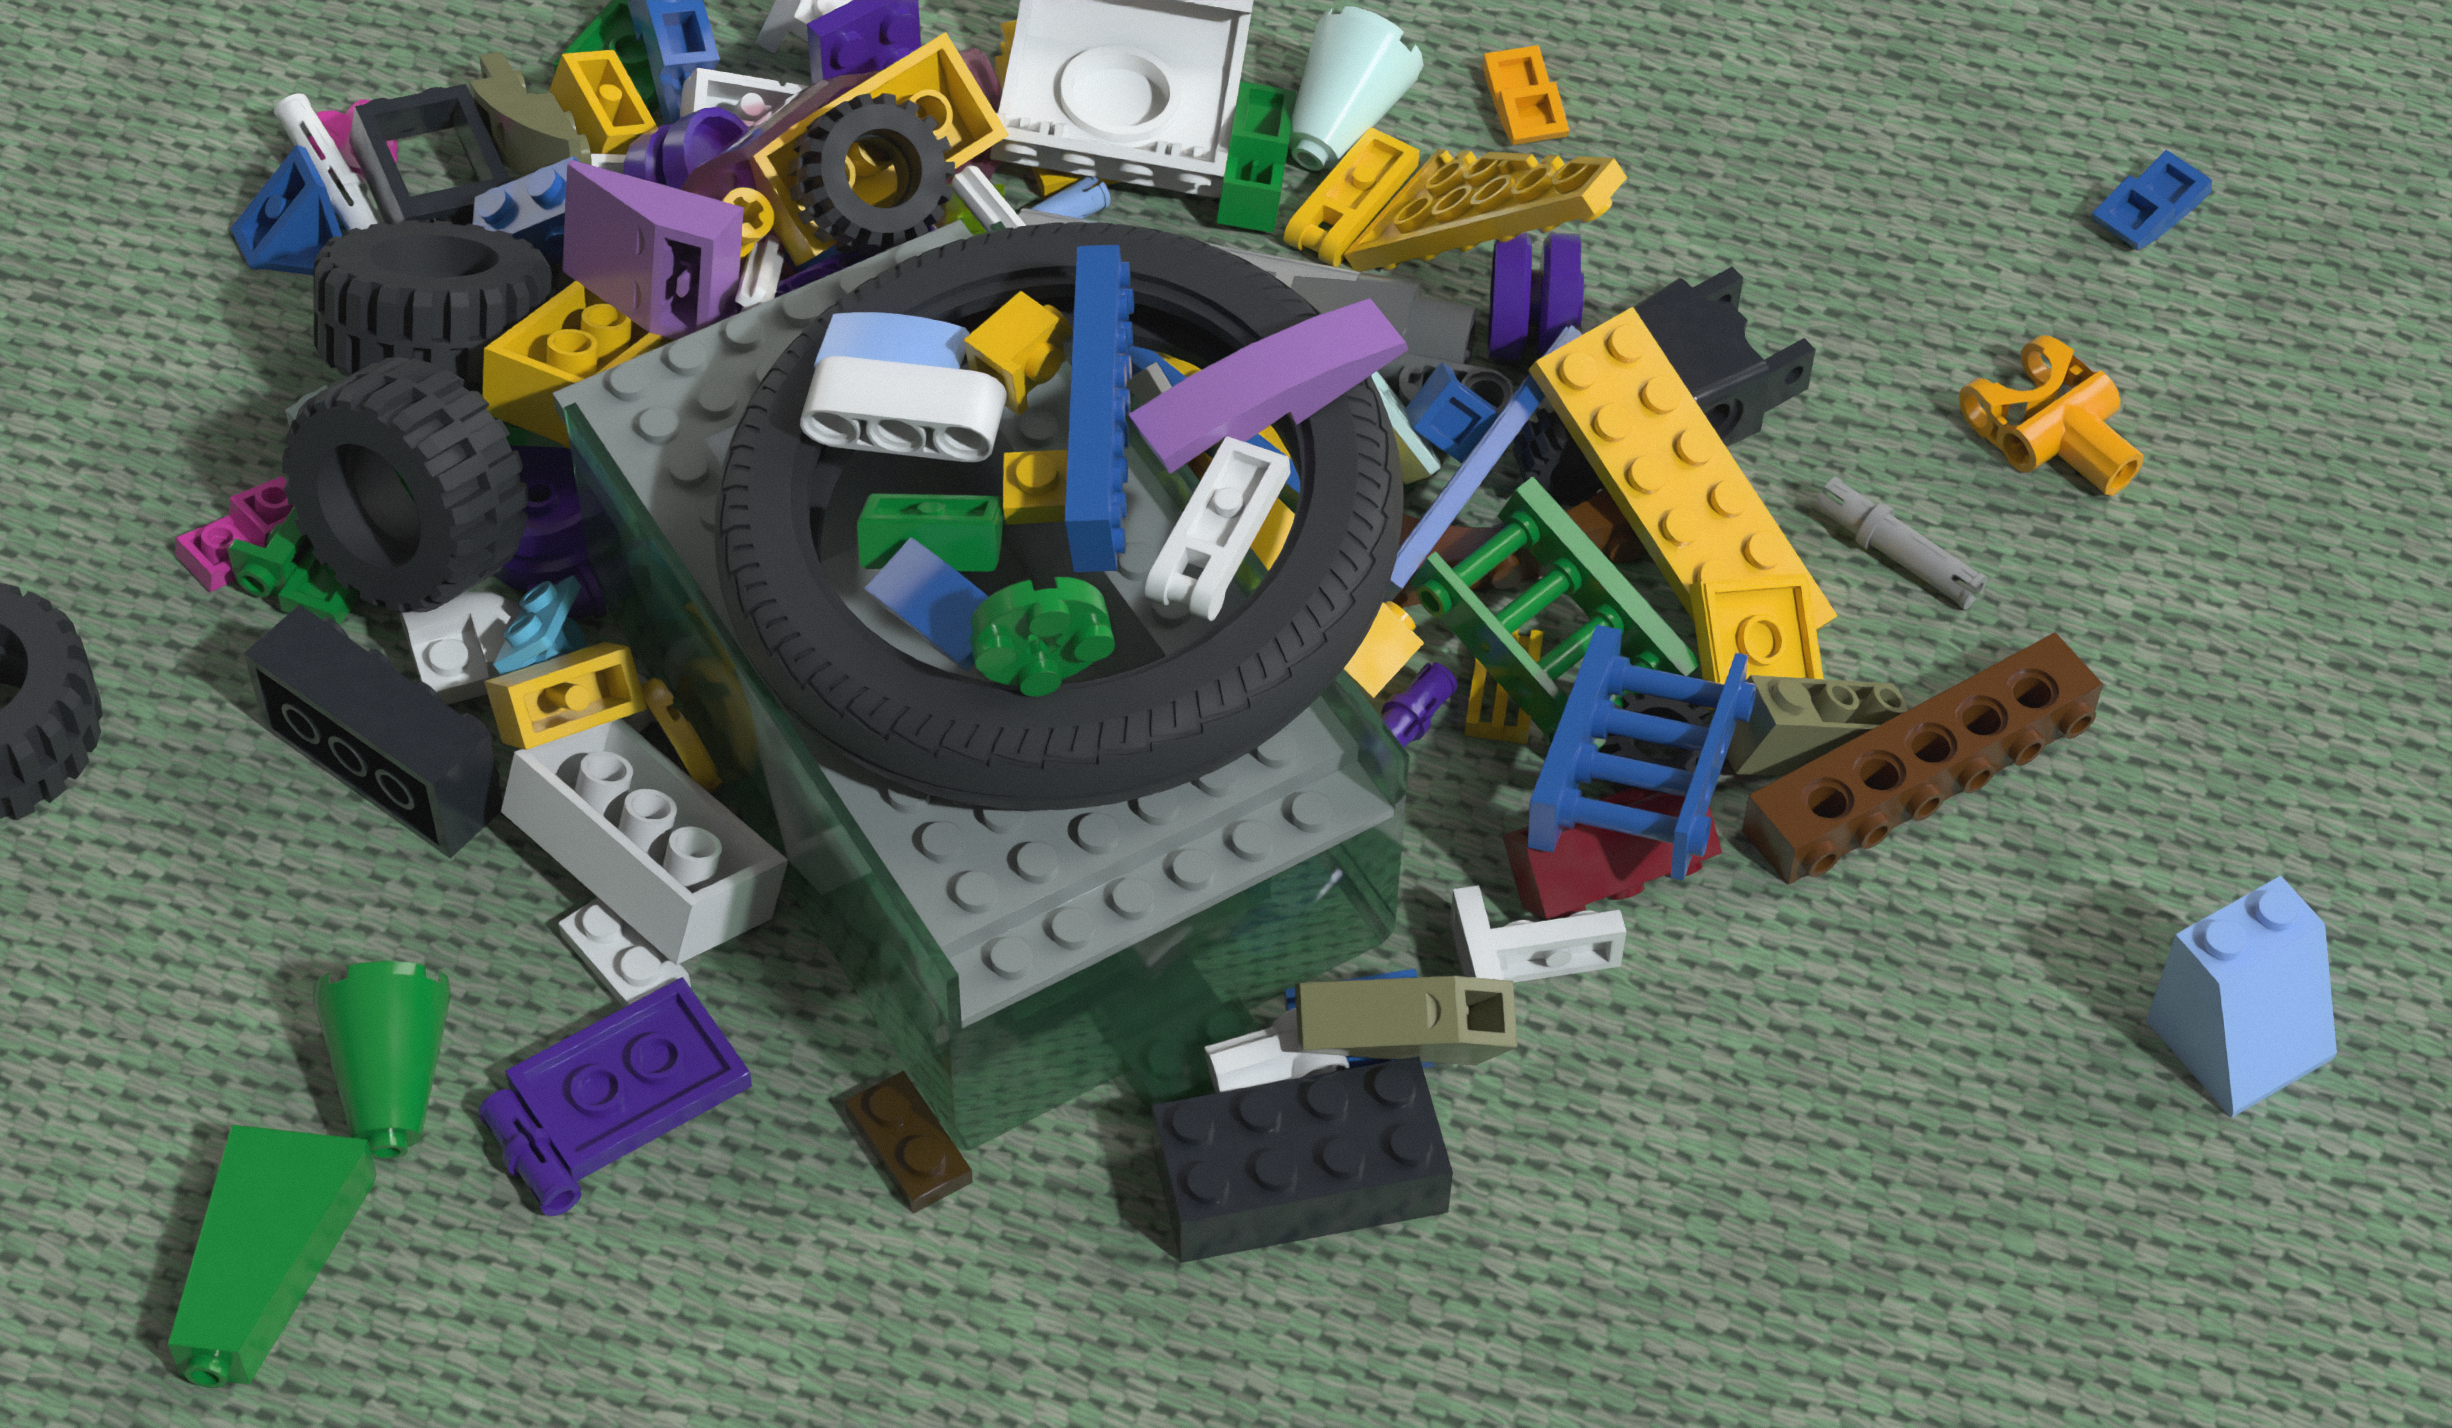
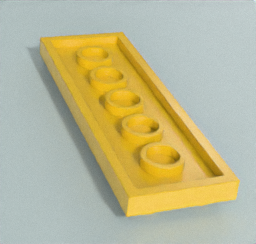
M1633 307L1538 359L1529 368V372L1693 621L1694 616L1689 585L1708 580L1808 573L1816 631L1829 624L1838 616Z

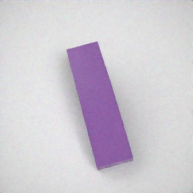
M1371 298L1312 317L1252 343L1189 376L1128 415L1135 429L1168 473L1171 474L1226 436L1246 442L1286 414L1298 425L1409 349L1405 340Z

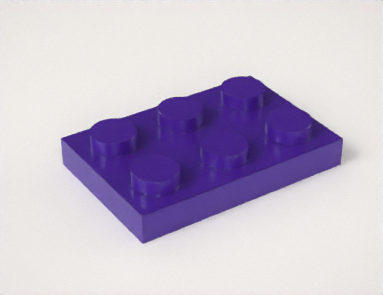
M852 0L806 24L814 112L921 47L919 0Z
M683 977L505 1070L508 1086L516 1092L520 1103L536 1126L544 1128L547 1132L554 1152L576 1182L752 1087L750 1071Z

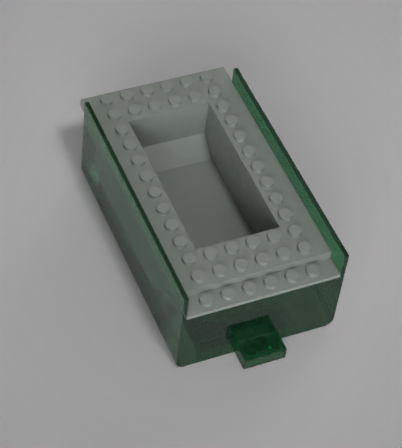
M958 220L552 394L555 410L568 430L589 566L599 584L607 610L650 676L662 680L673 695L674 699L672 701L674 703L672 705L674 709H678L686 721L691 723L718 772L716 774L723 783L721 785L748 826L788 860L783 880L960 1150L967 1151L1120 1075H1123L1151 1117L1152 1105L1215 1094L1205 1058L1206 1046L1261 1031L1249 1010L1283 994L1285 989L1295 988V985L1305 983L1384 943L1390 937L1396 925L1410 755L1343 669L1330 686L1304 712L1280 732L1239 759L1203 777L1164 792L1111 805L1069 810H1011L948 800L912 789L878 775L851 761L820 740L802 725L776 698L757 672L735 633L719 583L715 554V507L720 474L729 443L748 402L764 376L790 343L828 307L837 303L836 301L868 279L875 278L877 274L915 255L919 256L925 251L973 236L963 222ZM999 221L990 225V232L1005 229L1006 227ZM1073 341L1064 342L1066 361L1061 364L1055 376L1044 384H1038L1027 394L1029 408L1023 414L1018 416L1004 406L993 450L987 459L979 462H961L855 450L842 470L825 513L821 536V566L832 587L846 606L869 629L892 646L917 660L951 673L995 682L981 674L975 667V664L968 672L960 668L931 647L916 630L881 606L864 589L881 571V569H865L859 562L857 521L867 498L871 494L1001 496L1003 498L1004 453L1068 449ZM966 364L961 366L960 369L969 370V366ZM1130 390L1131 413L1142 405ZM1125 414V423H1128L1129 448L1124 449V457H1127L1128 483H1123L1122 491L1126 492L1127 516L1122 518L1121 527L1125 529L1126 548L1125 553L1118 554L1117 571L1074 572L1065 522L1006 525L1004 516L1000 555L996 569L991 572L965 571L962 574L989 597L1010 585L1028 580L1032 581L1034 591L1046 588L1057 589L1054 577L1079 579L1093 585L1101 592L1108 611L1115 648L1106 658L1095 661L1080 672L1062 679L1061 684L1113 676L1142 667L1176 652L1199 639L1225 620L1250 596L1268 573V569L1250 547L1226 589L1225 598L1218 615L1212 621L1190 614L1189 606L1172 600L1167 606L1146 599L1145 585L1149 572L1198 487L1200 480L1187 463L1169 474L1135 429L1128 414ZM1188 563L1182 574L1198 580L1204 568Z

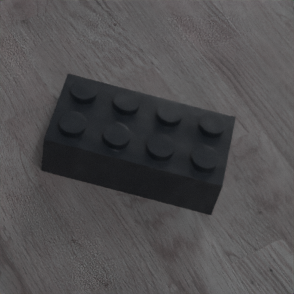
M299 604L244 652L264 729L451 859L501 812L503 801L499 786L500 775L495 766L491 746L493 739L487 727L475 716L468 713L462 716L444 704L438 693L425 682L417 681L414 683L396 671L391 661L376 649L367 651L349 639L345 630L329 617L320 619Z
M1419 1056L1152 1105V1149L1180 1263L1449 1212L1453 1171Z

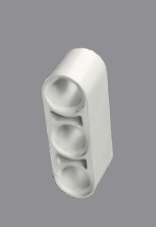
M830 356L821 359L816 365L800 418V426L803 432L812 440L827 446L961 462H979L987 459L992 453L1007 392L996 378L977 371L845 356Z

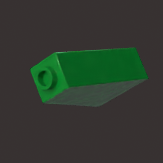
M231 1125L168 1342L180 1377H186L190 1382L207 1388L223 1387L227 1382L247 1385L251 1383L374 1185L377 1172L367 1139Z

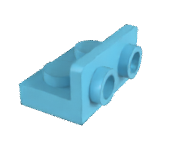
M574 576L554 586L550 581L542 582L522 597L519 602L522 609L516 620L504 631L503 637L505 642L493 663L501 675L589 647L580 626L573 619L567 617L581 588L580 583Z

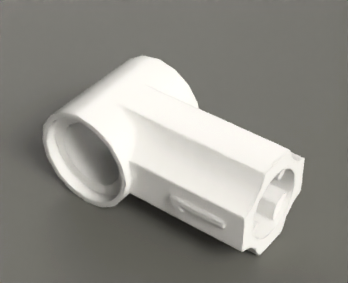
M1296 1008L1280 1015L1273 1022L1271 1028L1205 1047V1058L1215 1093L1350 1069L1346 1056L1298 1052Z

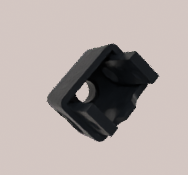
M1733 267L1694 287H1691L1684 279L1678 278L1633 306L1726 447L1760 432L1765 412L1809 388L1816 351L1805 338L1766 359H1763L1751 347L1745 338L1748 320L1738 311L1743 276Z

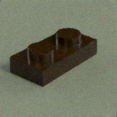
M904 1070L845 1100L847 1116L913 1214L973 1183L972 1169Z

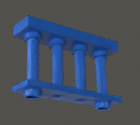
M1596 625L1530 799L1528 847L1554 853L1563 827L1573 829L1575 823L1673 844L1671 878L1684 881L1692 855L1703 857L1707 847L1711 817H1706V813L1737 721L1748 722L1752 713L1756 684L1746 682L1748 655L1735 653L1726 682L1722 684L1630 665L1629 658L1620 656L1622 630ZM1624 690L1714 708L1716 711L1709 728L1614 708V702L1610 701L1612 694L1622 696ZM1609 733L1700 752L1701 755L1695 772L1600 753L1598 752V746L1594 745L1596 738L1606 739ZM1592 778L1686 798L1680 816L1674 817L1581 797V790L1577 788L1580 782L1589 784Z

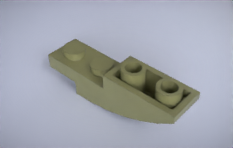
M502 51L479 55L482 79L469 81L471 96L502 163L523 176L572 156H575L581 163L592 165L590 147L585 134L577 135L571 111L563 112L552 92L537 95L534 92L527 93L521 70L513 71Z

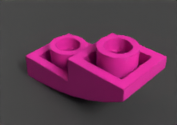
M282 476L229 497V516L176 537L175 556L210 592L236 580L227 551L232 541L239 539L266 548V543L272 529L278 524H283L293 509L294 504H288L284 490L287 481Z

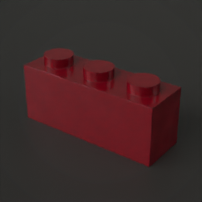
M1631 787L1601 798L1598 801L1679 817L1686 797ZM1710 805L1706 817H1711V828L1704 856L1692 855L1685 876L1701 870L1703 860L1722 854ZM1575 823L1573 829L1563 827L1555 851L1552 853L1528 847L1529 826L1502 835L1522 907L1546 920L1567 918L1574 913L1586 911L1585 905L1605 897L1608 900H1622L1633 897L1644 891L1645 882L1664 875L1666 878H1671L1672 843Z

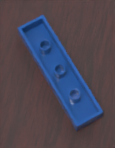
M1119 245L1077 246L1065 525L1074 572L1117 571L1118 554L1125 553L1126 548L1125 529L1121 527L1122 518L1127 516L1126 492L1122 491L1123 483H1128L1127 457H1124V449L1129 448L1128 423H1125V414H1130V390L1124 388H1126L1127 380H1131L1132 366L1131 356L1125 354L1128 353V347L1133 345L1132 322L1126 320H1129V314L1134 313L1133 288H1125L1130 287L1129 262H1122Z

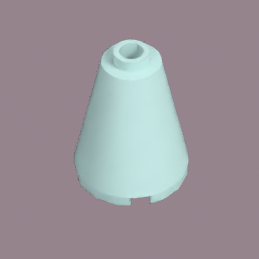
M1345 6L1341 14L1332 15V8L1324 12L1316 25L1292 115L1288 147L1292 151V157L1300 165L1314 171L1321 170L1322 168L1331 169L1336 167L1370 127L1373 128L1417 81L1419 73L1424 66L1421 51L1415 44L1410 52L1399 41L1404 31L1397 25L1376 13L1353 6Z

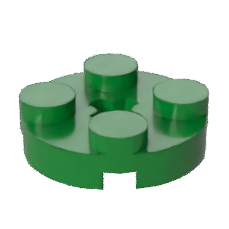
M1054 577L1057 589L1046 588L1034 591L1032 581L1028 580L1010 585L988 597L976 608L970 620L973 633L971 636L968 635L975 667L981 674L995 682L1019 685L1024 695L1039 697L1056 691L1060 687L1062 679L1072 676L1093 662L1109 656L1115 648L1110 619L1104 597L1093 585L1075 578Z

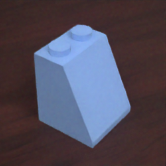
M2282 876L2277 877L2175 935L2146 1020L2231 1118L2333 1060L2337 1053L2325 923Z

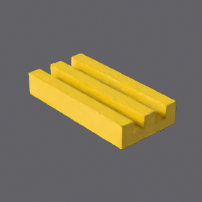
M1519 629L1511 635L1537 663L1540 660L1544 631L1531 629V635L1527 637L1518 635ZM1476 659L1464 735L1527 744L1531 717L1519 708L1517 727L1504 725L1509 694L1499 683L1497 684L1492 723L1479 722L1487 670Z

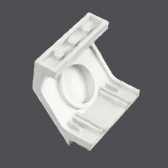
M1020 0L999 111L996 113L1009 136L992 146L990 159L1220 198L1254 0Z

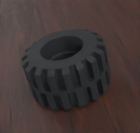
M870 93L857 95L853 99L845 100L816 118L806 127L808 132L798 138L793 150L799 153V155L789 162L788 175L797 177V184L790 187L789 192L792 201L802 199L805 210L797 215L804 225L814 221L819 226L814 236L822 243L834 239L837 241L835 248L837 251L848 254L858 249L860 256H873L881 251L885 252L922 236L928 232L927 228L938 223L945 211L940 206L951 201L954 188L946 185L945 181L956 175L955 161L945 162L943 153L951 149L947 136L937 140L932 130L939 124L931 115L923 119L917 117L916 113L920 107L919 105L910 100L897 105L896 95L882 93L872 99ZM861 142L873 145L885 153L892 162L897 175V192L889 208L871 206L862 201L851 189L846 177L845 160L852 143Z

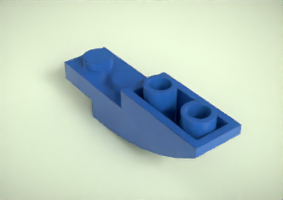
M627 0L636 39L645 43L664 125L674 124L680 119L684 82L696 68L715 70L720 60L703 0Z

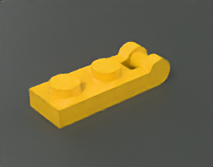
M1370 127L1292 216L1284 232V243L1300 251L1307 247L1318 252L1319 260L1333 267H1338L1345 259L1343 254L1418 167L1419 149ZM1322 221L1333 225L1329 232L1318 227Z

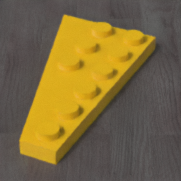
M1437 149L1343 255L1354 271L1362 272L1379 267L1387 271L1397 267L1404 261L1419 258L1424 262L1435 258L1442 252L1457 248L1460 252H1466L1482 242L1494 239L1504 243L1514 239L1523 232L1538 229L1540 233H1545L1555 229L1562 223L1580 219L1582 223H1587L1600 217L1611 207L1612 200L1610 197L1627 177L1614 158L1578 156L1564 164L1559 155H1547L1540 161L1541 163H1538L1533 154L1488 152L1476 159L1472 151L1461 150L1453 159L1447 150Z

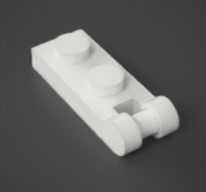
M1226 436L1149 572L1145 585L1146 599L1167 606L1173 600L1189 606V611L1192 615L1209 621L1214 620L1222 607L1227 587L1290 475L1289 457ZM1188 563L1204 568L1198 580L1182 574Z

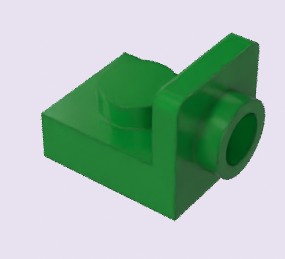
M293 507L283 524H278L272 529L266 543V548L234 539L227 549L237 584H240L246 591L255 596L267 597L271 595L279 598V593L312 545L307 534L301 536L294 520L298 515L295 507Z

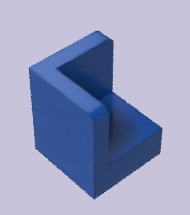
M1443 362L1438 365L1405 408L1412 428L1461 464L1499 416L1494 406L1460 383L1453 370Z

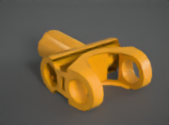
M2046 335L2038 336L2024 345L2021 350L2023 368L2027 375L2036 382V389L2018 391L2006 388L1998 382L1992 383L1984 378L1974 379L1962 387L1959 392V403L1965 420L1983 440L1986 437L1991 443L2001 449L2008 462L2019 472H2032L2055 455H2059L2105 495L2113 496L2131 482L2143 464L2144 455L2104 423V421L2116 414L2120 408L2121 399L2113 381L2102 370L2098 372L2091 371L2073 355L2074 349L2056 338ZM2039 353L2047 358L2052 369L2043 362ZM2063 382L2072 388L2057 399L2060 385ZM1978 399H1979L1980 402L1982 403L1984 409L1981 407V405H1980ZM2028 402L2023 423L2020 425H2007L2008 421L2006 418L2010 404Z

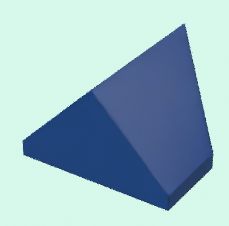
M299 145L294 147L230 228L249 268L313 276L314 261L323 246L334 236L342 237L326 186L307 149Z

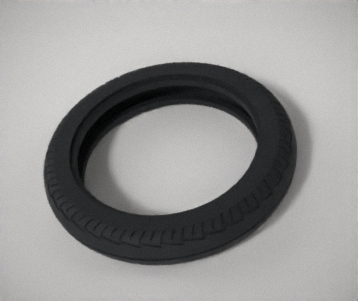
M1063 222L1018 226L1015 229L1013 227L970 236L965 240L964 238L925 251L919 256L915 255L877 274L875 278L868 279L821 313L780 355L748 402L729 443L722 465L716 498V566L726 609L744 651L776 698L802 725L820 740L851 761L878 775L912 789L948 800L1011 810H1069L1121 803L1170 790L1203 777L1208 773L1210 774L1239 759L1269 740L1304 712L1342 672L1368 634L1387 593L1401 538L1404 491L1399 450L1388 413L1371 376L1298 425L1293 422L1288 414L1271 424L1289 452L1299 476V500L1293 524L1281 552L1267 575L1239 607L1202 637L1168 656L1113 676L1061 684L1056 691L1039 697L1024 695L1019 685L978 680L951 673L917 660L892 646L869 629L846 606L832 587L821 566V536L825 513L833 489L855 449L838 448L818 443L807 436L800 426V418L816 369L814 363L833 314L878 312L917 316L965 327L969 334H971L1017 293L1022 291L1040 305H1051L1065 316L1072 328V336L1065 342L1073 341L1077 246L1119 245L1122 262H1129L1130 287L1125 288H1133L1134 313L1129 314V320H1126L1132 322V346L1166 354L1203 370L1252 343L1312 317L1321 315L1306 299L1270 273L1241 257L1215 246H1210L1205 242L1170 232H1163L1162 230L1101 222H1068L1065 224ZM966 352L961 366L968 364Z

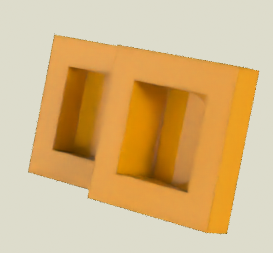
M1539 45L1484 53L1482 69L1501 124L1512 145L1568 137L1570 130L1556 82H1549Z

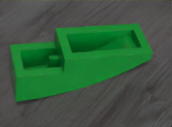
M1240 81L1216 223L1274 233L1289 146L1296 91Z

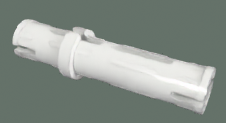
M298 93L281 100L274 109L275 117L285 128L294 146L299 145L307 149L326 186L334 213L338 215L347 231L354 228L363 230L369 228L371 224L384 223L367 197L368 186L363 177L351 171L336 147L335 142L311 108L306 95ZM309 137H314L326 157L325 160H320L308 140ZM329 169H333V173H328ZM337 182L343 184L354 202L353 206L348 205L336 186Z

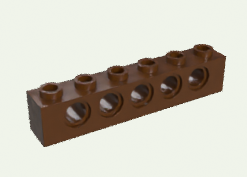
M2054 632L1749 794L1742 832L1787 885L1808 874L1811 877L1821 876L1829 871L1841 856L1860 846L1864 849H1869L1878 845L1898 825L1911 818L1915 821L1928 818L1939 809L1946 799L1963 790L1966 793L1978 791L1992 779L1996 772L2013 763L2017 766H2023L2031 762L2042 752L2046 745L2063 736L2072 739L2081 735L2092 725L2096 718L2095 711L2103 683L2060 636Z

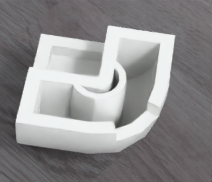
M472 591L462 593L435 610L427 612L413 610L408 613L400 612L403 629L417 674L422 682L431 686L438 693L444 704L448 705L486 695L488 693L484 681L502 676L493 663L505 642L503 637L504 631L516 620L521 611L518 603L490 591Z

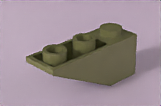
M1750 675L1746 682L1756 684L1752 713L1748 722L1737 721L1726 756L1736 774L1786 775L1908 711L1904 697L1892 683Z
M1439 976L1310 982L1295 985L1298 1052L1395 1060L1419 1056L1421 1062L1476 1066L1518 1047L1513 981Z

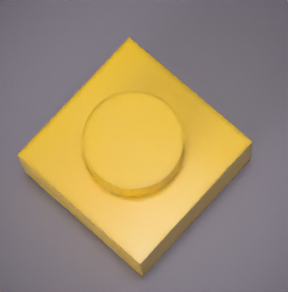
M1068 449L1004 453L1003 510L1006 525L1065 522Z

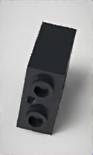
M466 84L448 88L432 87L418 94L393 99L377 98L354 108L349 143L380 214L388 225L418 220V223L449 221L454 225L466 226L467 224H473L475 197L492 188L511 182ZM454 128L478 182L410 197L386 141Z

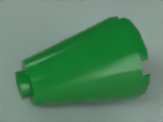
M377 961L347 966V978L331 984L330 974L327 973L321 976L313 986V998L350 1137L367 1139L372 1158L392 1159L404 1156L408 1152V1147L417 1144L422 1137L451 999V987L448 976L440 971L437 982L426 978L425 965L399 961Z

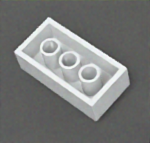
M622 718L528 750L520 749L514 752L501 812L675 965L772 919L788 860Z

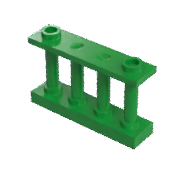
M1533 476L1513 492L1498 514V518L1505 524L1504 529L1452 569L1435 551L1426 558L1410 582L1425 610L1431 615L1441 618L1520 708L1531 717V720L1544 733L1549 747L1552 744L1568 701V697L1559 689L1554 681L1584 658L1596 625L1622 630L1620 653L1624 657L1629 658L1631 665L1691 677L1701 665L1696 655ZM1520 547L1527 549L1545 568L1547 574L1497 614L1493 615L1469 587ZM1560 595H1569L1589 617V621L1536 663L1511 634ZM1624 690L1622 696L1631 691ZM1632 692V694L1634 695V697H1636L1637 695L1640 694V693ZM1612 694L1610 701L1623 708L1622 696ZM1596 738L1594 745L1598 746L1599 751L1607 741Z

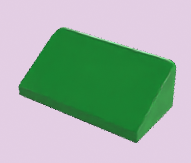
M871 494L868 496L857 521L860 565L865 569H882L909 538L912 537L956 571L991 572L996 569L1000 555L1004 522L1003 498L1001 496Z

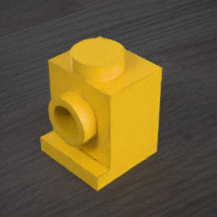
M1020 291L964 339L969 370L986 373L996 378L1007 392L1004 406L1020 416L1029 408L1027 394L1038 384H1044L1051 380L1060 369L1061 364L1066 361L1064 342L1072 336V328L1068 320L1058 309L1048 304L1042 306Z

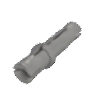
M1837 476L1830 479L1824 487L1844 503L1839 505L1821 492L1817 496L1814 509L1856 534V542L1867 550L1875 547L1887 557L1896 561L1958 603L1962 609L1967 610L1977 598L1957 584L1958 581H1963L1980 594L1984 590L1988 576L1977 572L1916 532L1910 526L1895 518V510L1884 502L1878 505L1874 504L1845 484Z

